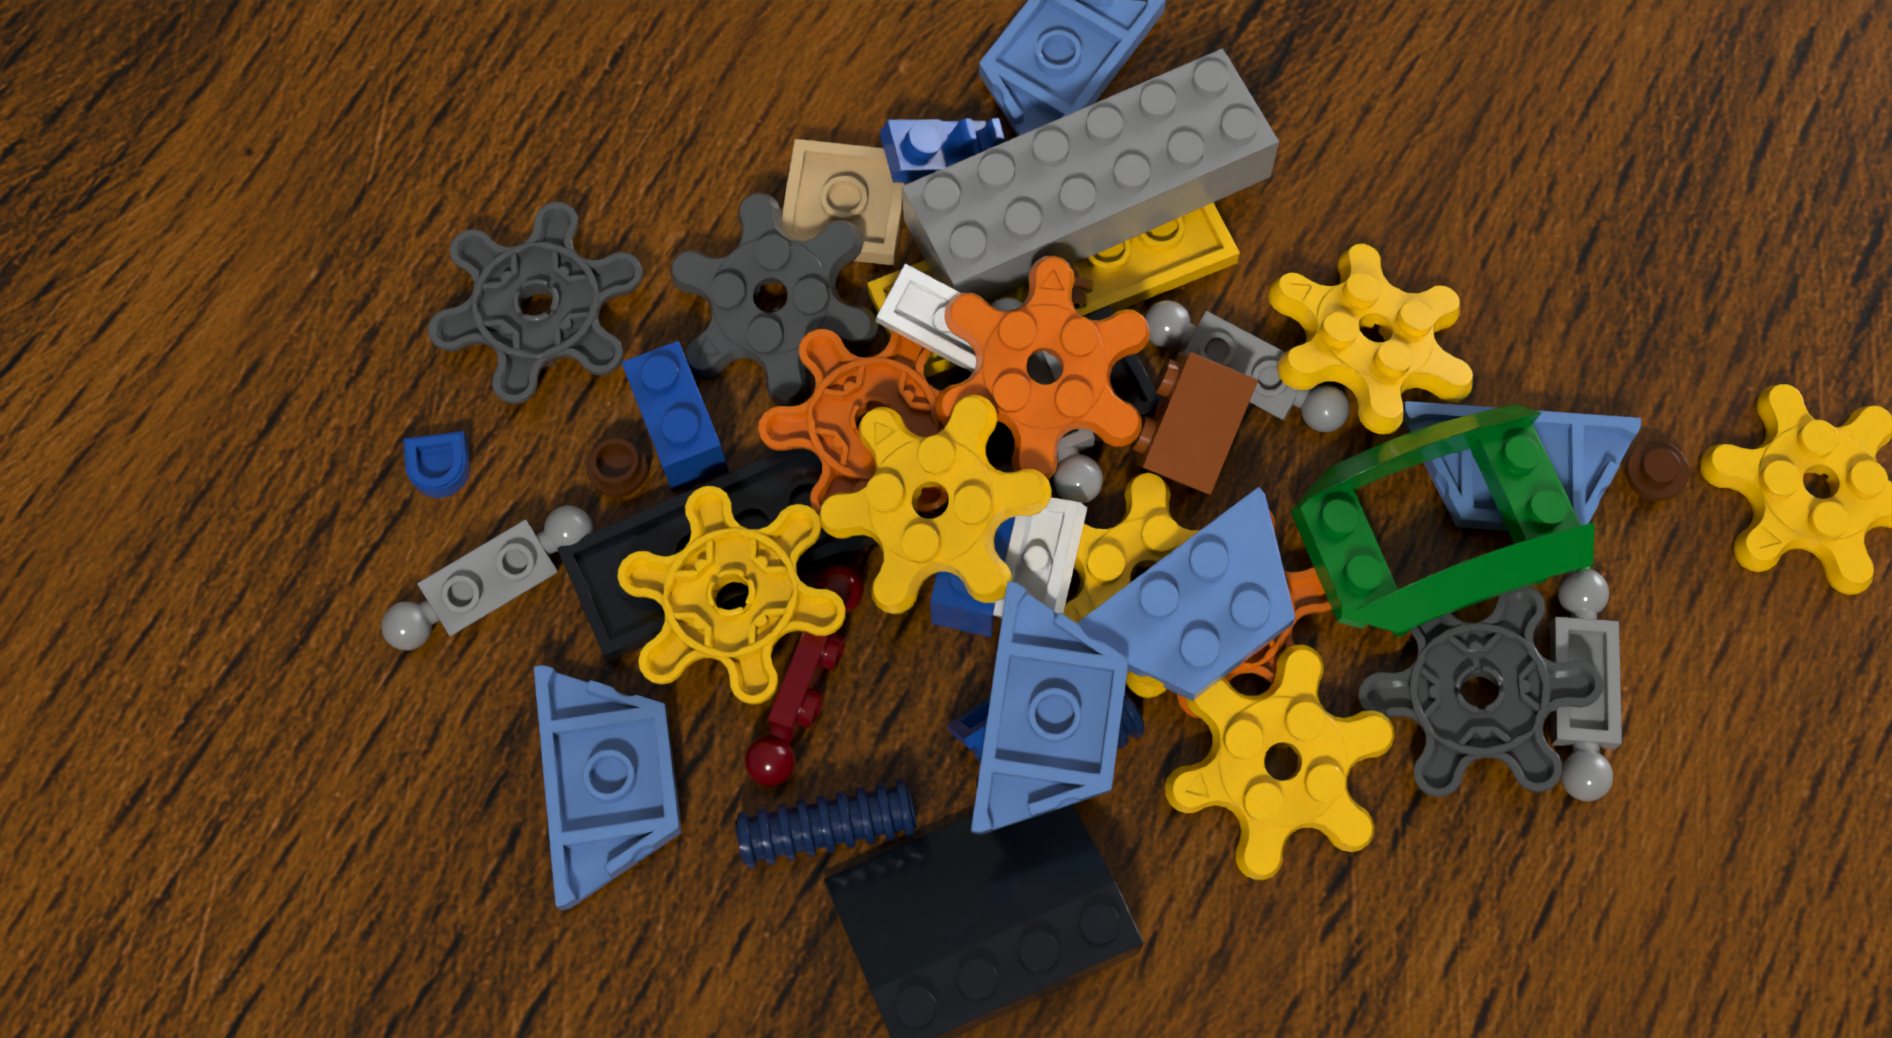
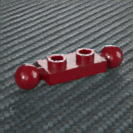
M833 565L826 568L820 573L815 583V589H828L837 593L843 600L846 613L854 610L860 604L864 595V583L861 576L853 568L846 565ZM841 627L835 633L827 636H815L803 631L768 716L769 731L766 736L753 741L745 754L746 771L756 783L763 786H776L785 782L793 773L796 759L790 744L791 742H797L803 726L812 729L818 718L824 700V693L817 690L825 670L835 671L846 646L847 636L840 634Z

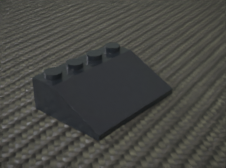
M1073 804L984 834L971 833L973 814L824 879L890 1038H955L1139 954L1144 941L1116 881Z

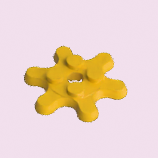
M1356 244L1344 251L1339 257L1337 263L1340 275L1339 285H1319L1298 273L1284 274L1271 284L1268 291V299L1272 307L1279 313L1298 321L1306 333L1305 344L1296 346L1281 355L1277 363V374L1280 380L1287 386L1295 390L1305 391L1325 381H1335L1345 385L1352 390L1357 398L1360 422L1370 431L1381 435L1397 431L1403 422L1401 394L1407 389H1425L1447 402H1460L1465 400L1470 394L1473 385L1471 368L1464 361L1445 352L1436 343L1434 337L1435 332L1454 325L1460 315V300L1457 293L1451 288L1439 285L1421 293H1407L1392 286L1382 273L1379 253L1373 247L1366 244ZM1374 324L1379 325L1378 332L1382 335L1385 342H1374L1367 339L1359 328H1373Z
M1787 384L1771 385L1761 392L1756 402L1757 413L1766 429L1765 440L1762 445L1751 450L1732 444H1717L1706 450L1700 459V471L1703 478L1709 484L1718 488H1727L1740 492L1748 499L1752 506L1753 517L1751 524L1734 541L1733 552L1735 558L1742 567L1749 571L1764 572L1774 567L1786 551L1803 549L1813 553L1821 561L1826 579L1831 587L1846 595H1857L1869 587L1874 575L1873 562L1864 544L1866 533L1872 528L1881 526L1892 528V482L1888 480L1885 469L1876 462L1875 457L1880 448L1886 445L1892 437V415L1886 409L1879 406L1860 407L1850 414L1842 426L1834 427L1824 420H1815L1809 414L1804 405L1802 395L1795 387ZM1805 473L1827 474L1828 478L1826 481L1830 487V497L1821 499L1811 495L1805 489L1803 475Z
M969 395L957 401L952 408L950 419L945 428L938 434L929 437H921L911 433L905 426L902 417L893 409L876 407L868 411L860 421L859 437L862 444L870 450L875 459L876 469L874 477L860 491L831 494L820 507L819 518L821 526L827 534L840 539L865 535L873 538L879 544L883 553V563L879 573L873 580L871 594L876 606L886 613L899 614L910 609L917 600L919 589L924 580L938 572H950L958 576L964 583L967 592L976 601L995 603L1003 599L1006 595L1007 582H1012V574L1008 565L1000 559L995 551L994 538L996 530L1001 523L1011 517H1031L1040 514L1047 508L1051 500L1052 489L1050 482L1043 473L1035 469L1002 472L995 469L989 463L986 456V444L989 436L996 428L998 418L996 409L991 401L983 396ZM933 486L945 488L949 495V503L945 512L934 519L920 517L917 510V501L922 493L921 490L924 487L930 488Z
M1142 473L1129 481L1124 494L1126 513L1122 521L1115 527L1095 529L1084 523L1074 564V569L1079 575L1080 586L1074 598L1065 603L1063 612L1065 616L1075 623L1079 622L1131 583L1130 577L1136 571V568L1139 566L1141 568L1152 567L1200 531L1182 528L1172 519L1169 511L1170 488L1166 481L1157 474ZM1127 671L1126 684L1136 695L1152 698L1166 691V688H1164L1160 681L1149 676L1140 677Z
M714 486L701 487L688 497L685 505V514L690 522L691 536L683 550L667 557L658 556L648 551H638L629 554L618 568L617 578L619 584L627 594L634 597L653 599L662 606L665 612V622L661 632L648 642L640 652L639 667L646 679L663 685L678 679L694 662L704 658H713L722 662L727 668L730 676V687L735 697L741 702L750 705L761 704L771 698L778 685V674L773 666L771 657L775 643L787 633L804 631L815 636L833 634L842 626L846 616V608L843 600L837 593L828 589L808 587L800 581L797 575V563L800 556L817 541L821 534L820 518L814 509L802 504L791 505L782 510L769 526L761 529H747L735 521L732 514V503L726 492ZM739 582L749 587V594L746 599L747 605L744 608L738 607L733 610H725L717 607V594L728 583Z
M1293 645L1286 648L1279 655L1276 662V674L1273 684L1260 695L1247 696L1241 694L1223 677L1192 701L1185 698L1191 712L1209 726L1212 734V746L1208 755L1201 762L1180 766L1173 770L1167 777L1164 785L1165 797L1168 803L1177 811L1196 813L1205 807L1216 805L1225 807L1234 813L1241 829L1240 839L1235 849V861L1238 869L1245 876L1254 880L1268 879L1279 871L1283 863V850L1286 840L1293 832L1301 828L1311 827L1320 830L1335 847L1348 852L1362 850L1369 845L1374 835L1373 819L1366 809L1359 806L1350 797L1347 789V777L1351 768L1358 761L1379 757L1389 750L1394 740V728L1384 714L1374 710L1361 711L1347 718L1335 717L1328 713L1321 705L1318 696L1324 664L1321 656L1313 648L1306 645ZM1276 743L1289 745L1299 756L1296 771L1287 780L1274 779L1268 774L1264 765L1267 750Z

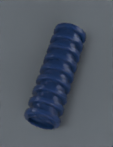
M900 778L895 780V786L885 788L883 782L876 783V790L866 792L864 786L857 787L856 794L846 796L843 790L836 792V799L826 800L825 795H819L816 797L817 803L807 805L805 799L797 800V807L787 809L786 804L781 803L777 805V811L768 813L765 807L758 808L757 815L748 817L746 811L739 812L737 820H735V829L742 862L746 864L749 870L757 868L758 861L766 860L767 864L771 866L777 864V857L786 856L788 861H794L797 859L796 853L806 851L808 857L816 856V849L826 847L827 852L832 853L836 851V845L846 843L848 849L855 848V841L865 839L869 845L876 842L875 837L885 835L886 840L895 839V832L904 830L906 836L915 835L914 828H917L909 784H905L904 779Z

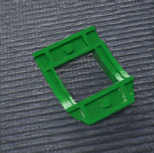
M1511 404L1444 421L1382 443L1337 463L1322 473L1293 507L1291 515L1337 622L1364 629L1366 625H1371L1391 631L1394 638L1406 635L1413 628L1467 606L1515 590L1544 583L1552 576L1574 570L1577 573L1584 572L1593 566L1595 522L1581 525L1533 426V423L1542 412L1518 404ZM1470 449L1514 544L1477 556L1397 589L1354 490L1409 467Z

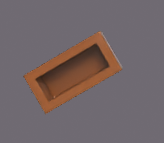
M1179 352L1175 361L1168 358L1162 366L1155 383L1154 393L1161 396L1152 418L1143 416L1140 434L1130 446L1131 450L1137 452L1133 464L1199 492L1211 495L1258 380L1193 352Z

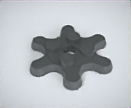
M753 193L747 196L738 208L737 219L741 227L742 236L738 247L732 253L725 257L716 258L708 256L699 250L690 249L681 252L671 263L670 276L674 285L684 293L703 297L708 302L711 310V320L707 329L689 342L684 355L691 373L702 379L718 376L726 366L735 360L751 359L760 364L764 370L766 391L769 398L779 406H797L807 398L810 391V380L807 370L799 357V345L804 336L816 329H827L835 332L841 338L844 346L851 350L865 349L877 337L878 323L873 313L863 306H856L845 302L839 296L836 288L837 277L840 271L860 255L864 245L863 236L858 227L852 222L839 220L828 224L813 239L806 241L795 240L783 230L781 209L778 202L766 193ZM778 283L785 286L788 298L782 309L777 312L766 313L758 308L757 297L762 285Z
M552 202L544 205L535 216L534 229L531 236L526 242L518 246H500L481 230L470 229L458 234L450 246L451 259L457 267L466 271L474 281L473 292L464 304L436 313L428 325V336L432 343L440 350L457 352L475 345H488L492 347L498 357L497 369L492 378V387L495 394L502 401L509 404L528 402L537 389L538 376L541 370L552 366L558 359H575L586 371L601 376L612 374L623 360L624 352L621 342L616 336L608 333L600 326L598 317L600 309L607 302L629 295L638 288L643 277L642 266L636 257L625 252L613 253L599 260H587L579 256L573 247L574 235L578 229V217L570 205L562 202ZM535 294H547L553 298L550 314L545 312L537 316L528 314L524 316L522 313L523 304L529 297Z
M1529 586L1500 595L1494 611L1483 621L1476 623L1463 622L1449 613L1409 630L1408 632L1412 634L1418 645V655L1411 667L1397 673L1379 672L1371 674L1361 684L1359 701L1364 711L1374 710L1384 714L1387 718L1407 717L1416 721L1422 727L1426 736V746L1422 755L1415 763L1413 773L1417 786L1425 794L1438 798L1454 793L1460 786L1467 767L1475 760L1482 758H1493L1505 763L1512 771L1516 781L1524 789L1532 792L1547 791L1559 782L1562 775V762L1559 755L1548 745L1544 738L1542 729L1544 720L1552 711L1561 707L1582 708L1590 706L1600 697L1604 681L1601 672L1587 661L1553 662L1545 659L1537 652L1533 643V634L1537 625L1543 619L1545 604L1541 594L1533 587ZM1471 678H1486L1497 687L1499 693L1497 699L1492 704L1485 706V709H1478L1477 706L1470 705L1460 693L1463 684Z

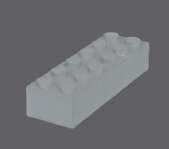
M1222 48L902 186L904 222L937 281L960 293L979 295L988 302L1029 284L1028 276L1031 267L1044 256L1054 255L1063 258L1070 265L1075 264L1270 178L1279 140Z

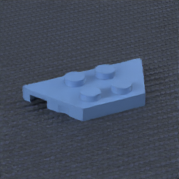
M1028 0L979 62V75L1017 136L1094 104L1165 11L1166 0H1148V2L1137 0Z
M1405 401L1403 405V424L1407 432L1411 433L1434 424L1495 409L1496 407ZM1539 411L1542 413L1533 423V426L1581 525L1588 524L1599 505L1602 495L1615 476L1628 447L1641 428V418ZM1470 449L1424 462L1456 527L1508 531Z
M1260 487L1256 488L1077 622V624L1082 627L1084 632L1097 641L1105 642L1129 659L1127 671L1140 677H1152L1160 681L1164 688L1192 701L1292 626L1295 620L1265 493Z
M1007 582L971 827V833L984 834L1111 792L1129 659L1105 642L1097 641L1084 632L1080 625L1061 612L1059 614L1028 594L1026 588L1015 582Z
M539 665L534 666L555 904L561 911L571 909L681 834L682 828L669 712L665 703L640 695L629 696L617 692L614 687L592 680L588 683L557 673L554 668Z

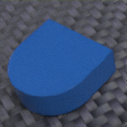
M464 431L404 438L405 470L408 478L420 493L432 498H444L453 495L464 486L470 473L469 443Z

